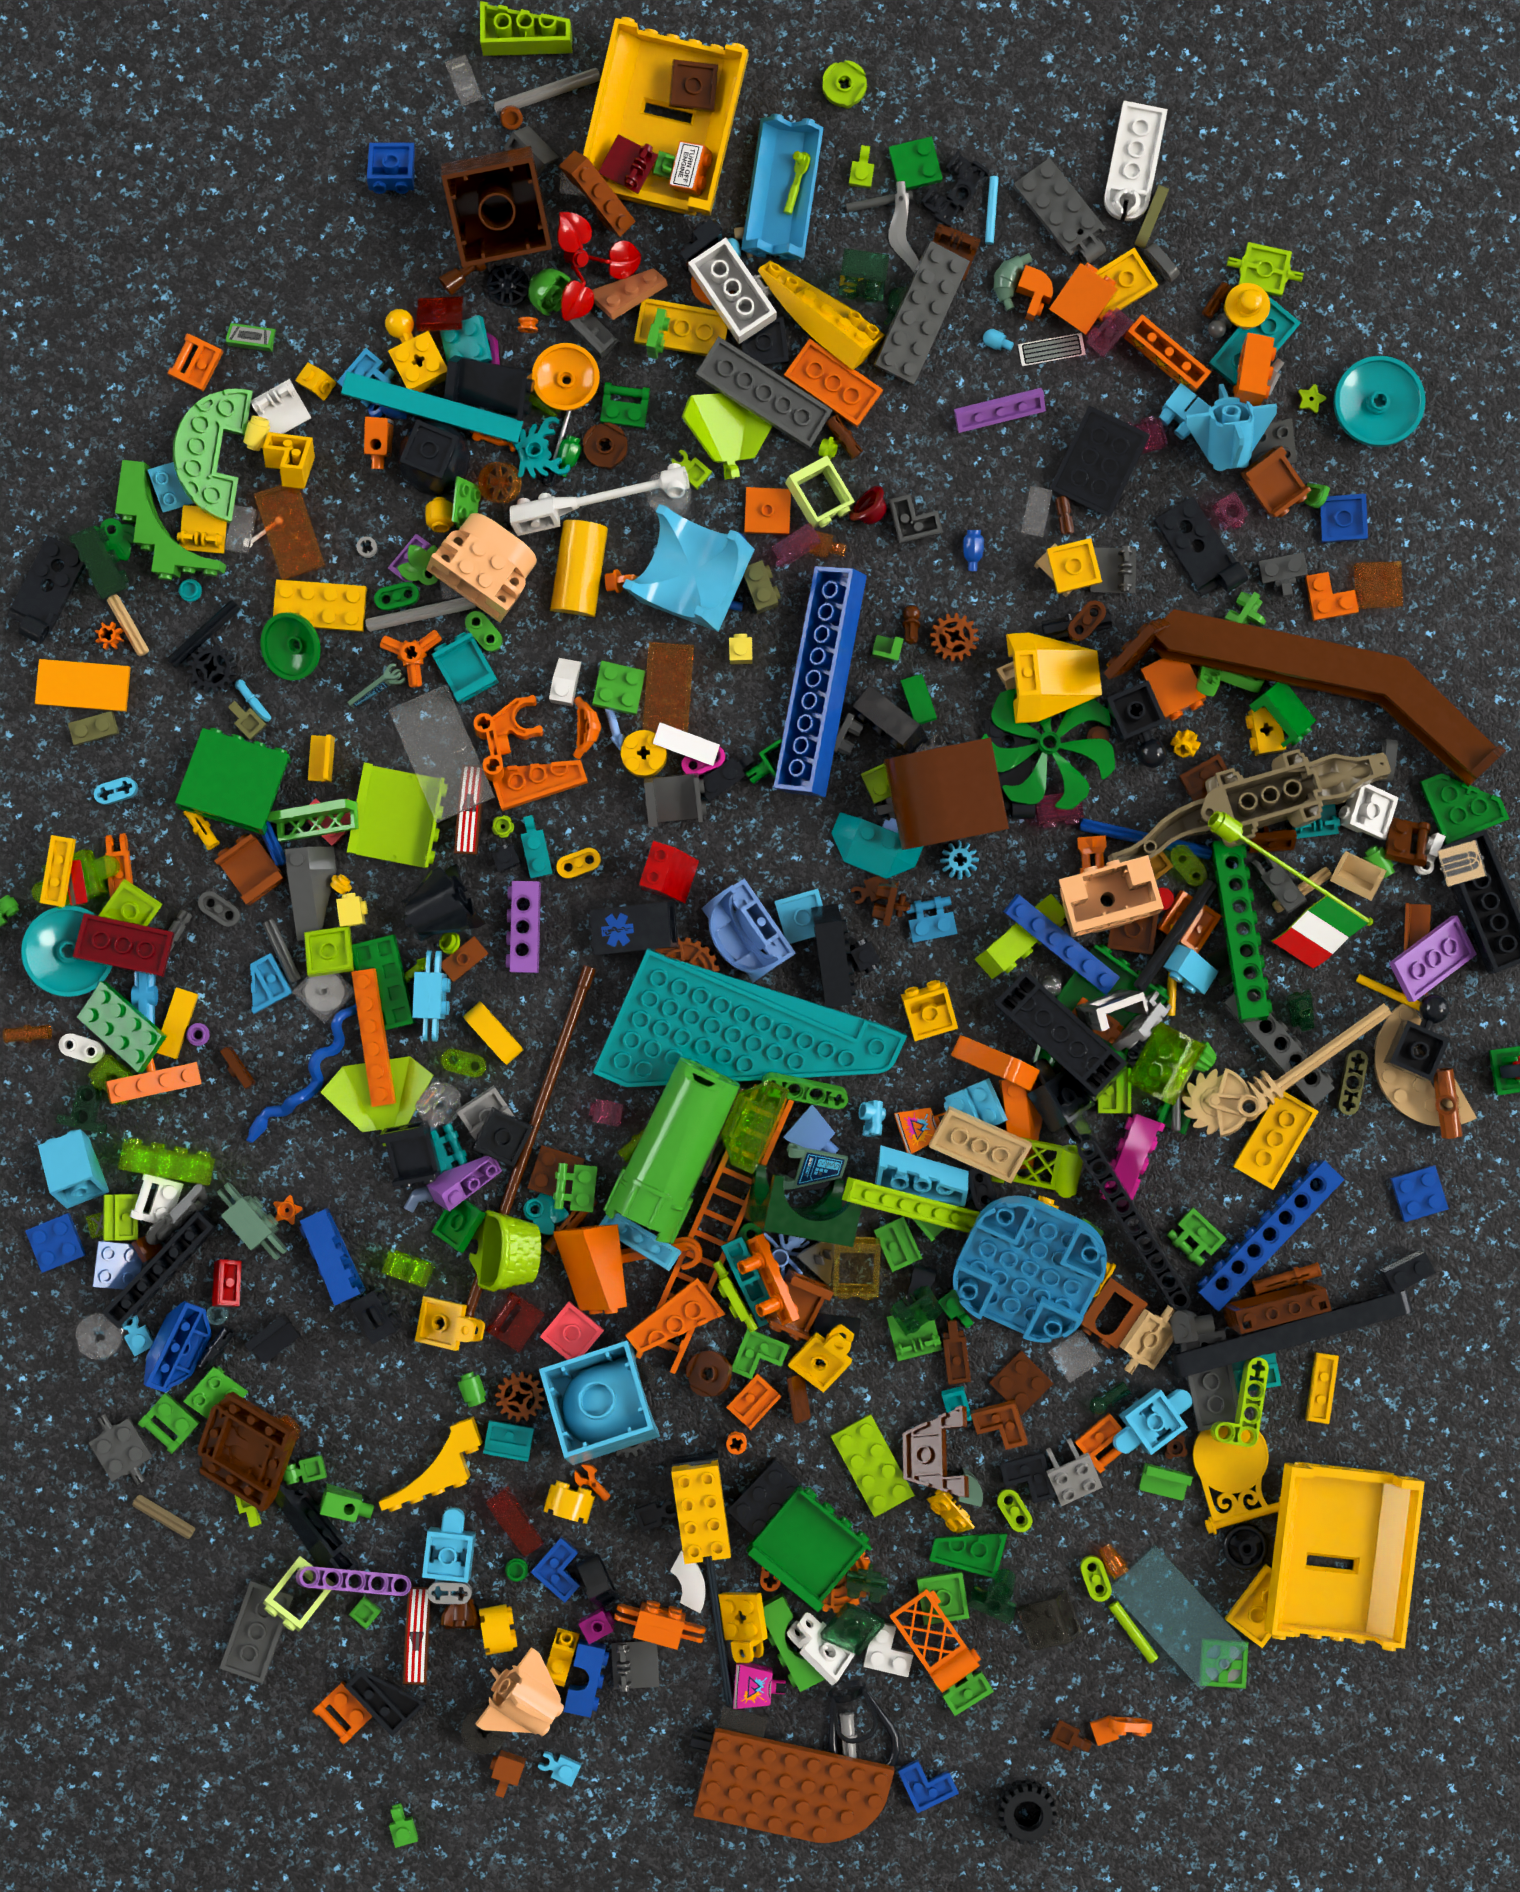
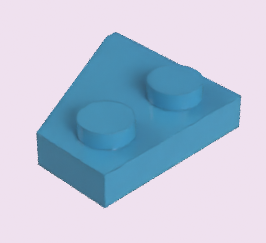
M272 953L250 964L253 1014L293 994Z

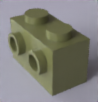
M762 560L748 565L743 575L757 615L778 607V599H781L777 586L772 587L770 578H773L769 565L764 566Z

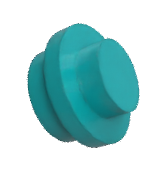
M187 579L180 584L179 594L185 601L193 602L200 598L202 587L196 580Z

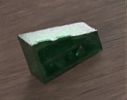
M93 525L68 537L71 543L74 542L79 552L78 556L81 562H84L101 599H106L129 588L127 583L130 582V579L125 570H120L117 564L120 559L115 549L110 550L107 541L110 539L104 528L100 529L99 526Z

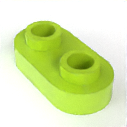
M1010 1488L1001 1490L997 1495V1504L1008 1523L1017 1532L1027 1531L1032 1525V1517L1018 1493ZM1011 1496V1503H1005L1004 1498ZM1020 1515L1023 1516L1024 1521L1017 1523L1016 1518Z
M1094 1555L1084 1557L1080 1563V1570L1089 1595L1098 1602L1107 1600L1111 1595L1112 1588L1102 1561ZM1094 1563L1095 1569L1088 1570V1564ZM1097 1585L1103 1586V1590L1101 1592L1095 1591V1587Z

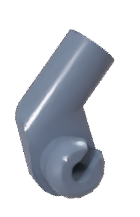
M428 1187L413 1190L403 1208L413 1213L419 1202L426 1200L432 1202L433 1198Z

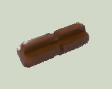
M1222 282L1213 294V298L1209 300L1203 309L1202 314L1208 319H1212L1232 287L1226 282Z
M1060 496L1055 500L1057 513L1060 515V518H1058L1062 535H1069L1074 533L1072 516H1069L1071 513L1069 498Z

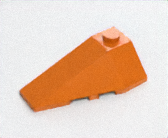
M999 1080L1002 1108L1008 1119L1004 1122L1005 1131L1018 1137L1038 1141L1043 1119L1027 1095L1037 1087L1036 1083H1034L1031 1091H1028L1007 1080ZM1032 1147L1026 1157L1035 1153ZM1035 1158L1028 1161L1032 1168ZM1025 1164L1020 1167V1169H1028Z

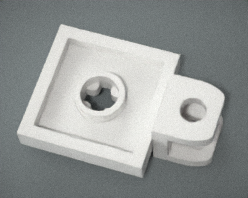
M805 1613L800 1621H795L787 1631L791 1641L799 1649L802 1648L799 1653L831 1685H834L839 1680L855 1655L824 1622L820 1623L810 1613ZM806 1621L810 1623V1628L806 1625ZM795 1630L800 1633V1636L796 1635Z

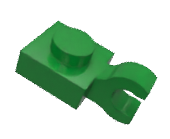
M953 1288L937 1302L951 1320L957 1316L963 1325L968 1328L974 1322L964 1311L965 1308L959 1302L960 1298Z

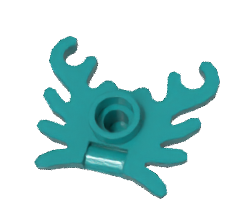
M546 418L537 433H535L537 424H533L527 437L526 431L522 429L520 433L521 441L518 444L512 443L517 449L520 459L519 478L523 477L526 469H528L532 478L536 477L534 470H537L545 477L549 475L544 470L545 468L560 476L566 475L570 471V465H566L564 469L558 468V465L562 463V458L549 460L552 456L548 449L549 441L544 439L545 436L555 435L554 429H549V425L551 423L559 424L558 418Z

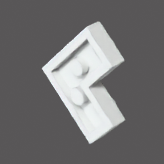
M873 1620L863 1667L904 1677L909 1676L913 1653L892 1648L896 1625Z

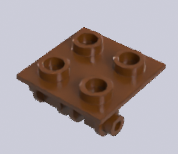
M939 223L932 241L970 261L962 278L965 281L981 239Z

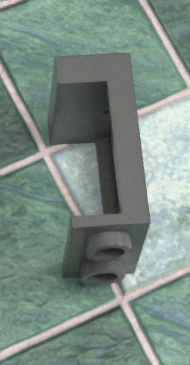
M1120 989L1075 1006L1078 1018L1091 1030L1096 1031L1110 1029L1106 1014L1124 1008L1126 1012L1149 1014V1003L1144 992Z

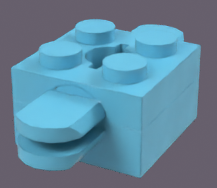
M427 950L425 972H414L412 1018L423 1019V1041H429L430 1019H432V1042L438 1041L439 1019H445V1015H449L450 1002L446 1001V992H450L451 979L447 978V974L441 973V951H436L434 973L432 972V950Z
M1154 1388L1119 1414L1126 1427L1113 1437L1115 1449L1127 1454L1140 1445L1145 1453L1150 1455L1155 1453L1188 1428L1179 1415L1191 1407V1395L1182 1389H1175L1167 1396L1160 1389Z
M451 1507L447 1509L442 1516L441 1528L430 1527L427 1531L422 1578L435 1579V1581L466 1583L470 1580L476 1532L463 1530L465 1515L460 1508ZM437 1586L434 1593L437 1595V1598H440L441 1594H448V1591H441L440 1587Z

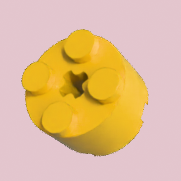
M639 730L631 733L625 738L621 747V758L624 766L631 774L639 778L655 776L662 770L667 761L666 748L653 744L656 733L648 730ZM642 749H646L650 753V755H646V759H642L638 755V753L642 752Z
M558 1480L555 1485L551 1484L543 1511L548 1513V1509H552L553 1515L578 1522L579 1517L584 1518L583 1523L587 1524L595 1496L591 1495L592 1490L578 1487L577 1491L569 1489L570 1484Z
M506 1604L479 1609L486 1656L513 1651V1648L517 1647L515 1629L510 1630V1625L514 1624L512 1607H507Z

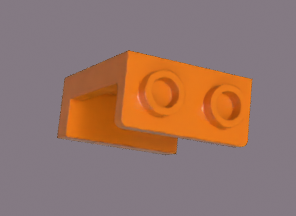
M1088 262L1085 266L1082 263L1079 264L1049 308L1085 335H1088L1104 308L1118 291L1115 287L1117 282L1107 275L1104 278L1097 275L1098 269Z
M1162 658L1141 669L1144 680H1149L1165 720L1169 718L1171 721L1183 716V711L1189 708L1194 711L1204 705L1203 702L1206 700V695L1196 689L1197 677L1190 664Z

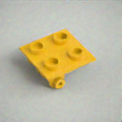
M183 505L181 532L177 533V541H180L179 545L188 551L224 554L227 522L212 517L198 506Z
M936 1490V1495L926 1499L930 1503V1508L936 1514L942 1516L946 1521V1526L951 1531L960 1533L975 1527L969 1519L970 1515L961 1508L960 1504L955 1505L957 1501L955 1499L952 1500L953 1497L950 1493Z

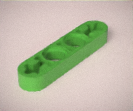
M775 1072L766 1073L762 1078V1089L771 1096L833 1109L844 1108L848 1103L847 1091L841 1086ZM774 1080L776 1084H773L772 1087H769L768 1083H771V1081ZM782 1082H784V1090H781ZM791 1084H797L800 1086V1090L796 1093H791L788 1091V1087ZM812 1089H820L822 1091L819 1097H812L809 1093ZM841 1094V1098L838 1101H834V1097Z

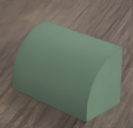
M962 1468L960 1476L964 1475L969 1478V1498L957 1495L956 1497L959 1502L981 1507L983 1502L982 1489L976 1477L969 1470Z

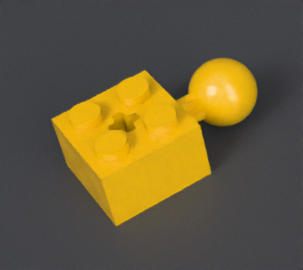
M403 309L391 311L385 319V327L388 333L395 338H399L402 344L388 350L406 388L423 392L445 381L447 367L429 331L414 337L412 334L414 320L411 314ZM418 361H422L423 365L421 367L417 365Z

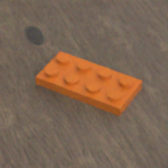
M810 338L784 374V378L831 408L833 412L856 428H858L883 392V389L856 370L849 368Z

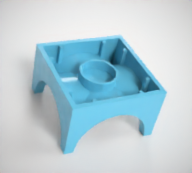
M659 504L656 513L660 522V532L653 558L646 570L637 579H626L623 588L645 605L719 632L755 549L736 531L730 530L728 534L707 529L676 514L667 506Z

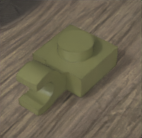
M235 701L228 706L239 718L234 724L249 740H252L267 726L251 708L245 712Z

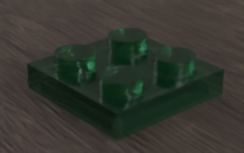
M846 1602L821 1631V1639L856 1655H860L885 1626L883 1618Z

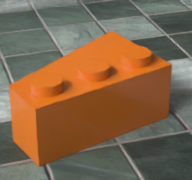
M1247 333L1240 354L1237 383L1234 385L1232 392L1235 393L1234 397L1240 398V402L1246 404V401H1248L1252 406H1260L1263 399H1268L1270 386L1267 385V382L1271 380L1274 368L1270 366V363L1274 361L1277 349L1273 347L1274 338Z

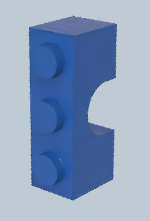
M579 1640L574 1667L584 1669L589 1675V1681L581 1686L570 1684L564 1712L591 1718L592 1711L597 1712L600 1698L595 1697L597 1688L602 1689L604 1675L600 1674L602 1665L607 1666L609 1652H605L606 1644L597 1642L589 1644L587 1640Z

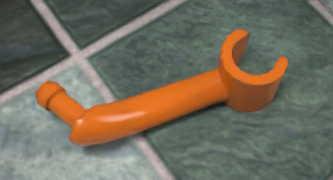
M470 431V433H473L472 438L475 441L482 439L498 446H509L512 452L516 450L511 442Z

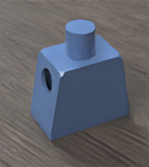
M812 1104L783 1136L787 1141L805 1148L835 1154L839 1150L830 1141L835 1132Z

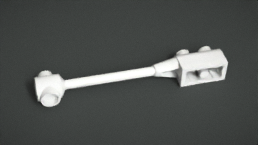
M672 463L668 466V470L661 471L659 479L578 498L555 497L549 493L540 494L538 500L530 501L528 498H520L517 501V505L510 506V523L517 536L560 527V516L584 505L659 488L671 498H680L684 496L685 490L689 489L688 474L684 466L681 467L680 464Z

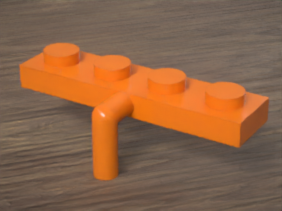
M153 1058L146 1067L147 1073L105 1082L110 1104L202 1084L197 1062L156 1071Z

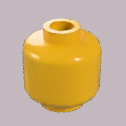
M436 497L427 503L425 508L427 526L434 532L442 533L448 531L455 523L452 522L453 504L444 497Z

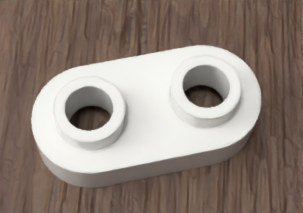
M66 1034L59 1041V1049L64 1055L88 1063H97L105 1055V1048L102 1043L77 1034ZM68 1041L73 1042L72 1049L67 1048ZM91 1047L95 1049L93 1056H90L88 1053Z

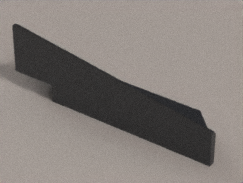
M280 1486L275 1501L317 1565L323 1568L345 1570L357 1568L359 1565L343 1550L349 1544L328 1517L320 1514V1507L306 1490L298 1489L294 1491ZM332 1572L328 1573L326 1577L335 1583V1574Z

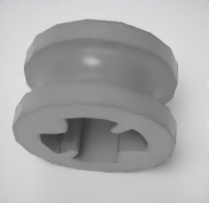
M362 537L357 542V551L362 557L371 558L377 552V544L371 537ZM364 542L365 544L371 542L370 546L373 550L370 553L369 551L367 553L363 552L361 545Z

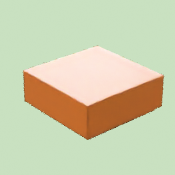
M1111 1715L1090 1722L1097 1746L1119 1739V1736L1112 1733L1113 1730L1108 1727Z

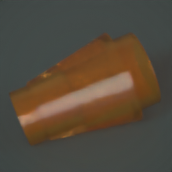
M1110 1543L1099 1549L1107 1573L1113 1579L1129 1571L1128 1563Z

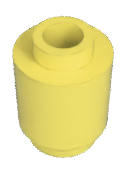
M251 416V420H248L243 440L247 444L248 449L260 451V448H263L266 436L270 430L269 420L260 416Z

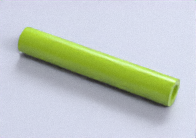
M1118 1601L1111 1603L1108 1608L1149 1664L1157 1660L1158 1655Z

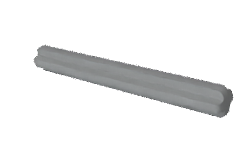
M593 68L494 102L495 112L497 115H500L501 110L508 105L522 108L601 80L600 73L597 68Z
M462 597L368 618L365 623L368 631H375L473 609L476 605Z

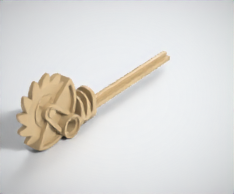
M1383 1003L1277 1080H1272L1264 1070L1260 1072L1261 1079L1253 1077L1254 1084H1251L1249 1081L1245 1083L1238 1074L1226 1068L1224 1074L1217 1077V1069L1212 1070L1206 1079L1200 1072L1196 1079V1086L1190 1082L1187 1083L1190 1097L1183 1096L1182 1100L1190 1110L1185 1111L1184 1115L1197 1120L1193 1124L1194 1128L1208 1126V1135L1213 1134L1218 1129L1220 1137L1235 1133L1246 1121L1255 1120L1262 1112L1267 1110L1268 1102L1274 1105L1275 1097L1282 1099L1285 1090L1392 1015L1389 1007ZM1246 1103L1253 1104L1255 1106L1254 1112H1245L1242 1108L1243 1105Z

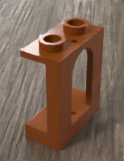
M1110 1277L1084 1314L1082 1325L1079 1328L1090 1336L1092 1333L1100 1337L1098 1342L1108 1349L1111 1346L1117 1349L1148 1303ZM1116 1292L1133 1305L1117 1329L1109 1335H1104L1096 1329L1095 1321L1113 1293Z

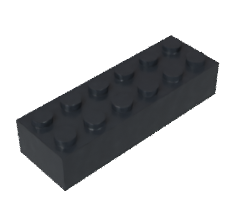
M1485 829L1441 847V850L1472 841L1476 843L1485 876L1452 886L1488 974H1493L1520 964V912ZM1474 852L1461 853L1443 858L1442 862L1446 864L1468 857V854L1469 857L1475 858L1476 856ZM1465 859L1444 865L1446 870L1468 865L1470 861ZM1475 861L1471 866L1451 870L1447 874L1450 877L1471 871V869L1474 870L1478 867V863Z

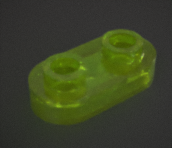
M1178 845L1172 849L1170 853L1171 862L1186 882L1192 886L1202 885L1207 879V870L1194 852L1186 845ZM1181 855L1186 856L1184 861H1179L1178 858ZM1198 872L1200 876L1193 878L1192 874Z
M449 1049L441 1057L442 1066L446 1070L470 1077H480L487 1068L486 1061L482 1056L458 1049ZM451 1056L457 1057L458 1061L454 1065L449 1061ZM475 1061L479 1063V1069L476 1071L471 1067Z

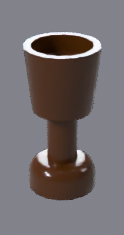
M485 263L463 267L460 270L454 268L438 277V279L452 296L466 283L465 277L475 269L478 272H482L487 267Z

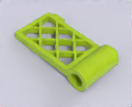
M1023 1138L1032 1143L1035 1153L1026 1157L1022 1165L1025 1164L1030 1174L1025 1177L1016 1174L1013 1182L1052 1189L1063 1198H1071V1196L1076 1195L1083 1165L1076 1146H1062ZM1046 1150L1057 1151L1056 1158L1050 1162H1047L1041 1153ZM1038 1156L1044 1165L1034 1171L1028 1161ZM1048 1169L1052 1175L1051 1182L1041 1181L1037 1174ZM991 1175L994 1182L1004 1183V1180Z

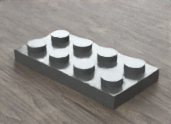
M253 1579L250 1581L220 1669L262 1684L264 1683L284 1627V1620L278 1615L273 1617L264 1609L266 1606L263 1602L275 1587ZM280 1590L273 1600L289 1612L295 1594Z

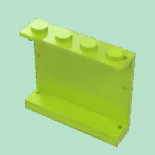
M364 762L356 801L359 829L351 830L347 853L428 868V865L434 862L435 851L431 849L433 842L438 841L440 829L436 828L437 819L442 820L444 807L440 806L441 797L446 798L448 785L444 784L445 778L438 779L397 771Z

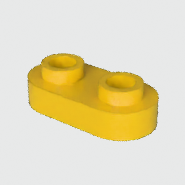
M585 848L563 856L557 862V871L560 876L566 879L588 873L599 867L601 863L600 854L593 848ZM593 856V863L587 864L585 861L586 857ZM568 863L573 866L569 872L564 869V866Z

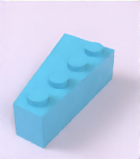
M881 1145L875 1184L965 1207L968 1194L969 1171Z

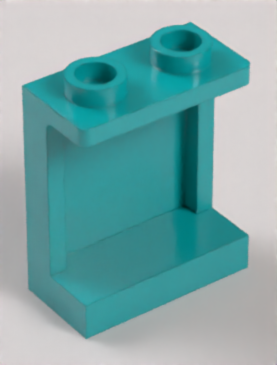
M466 632L457 635L454 638L455 641L449 645L446 643L439 645L434 649L435 652L431 654L459 704L499 683L471 633L466 634Z

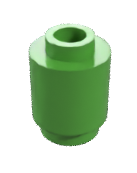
M1375 845L1365 851L1366 856L1363 857L1364 860L1387 870L1384 878L1395 872L1392 861L1384 859L1385 849L1383 847L1378 848Z
M472 1371L460 1376L461 1380L457 1383L464 1402L468 1404V1407L485 1402L486 1392L479 1374L474 1375Z

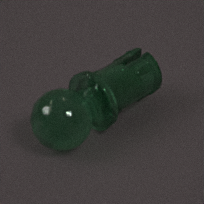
M1122 1381L1111 1390L1103 1391L1105 1395L1103 1398H1093L1090 1401V1410L1097 1415L1104 1414L1107 1410V1405L1111 1404L1114 1407L1116 1402L1130 1395L1131 1392L1124 1381Z

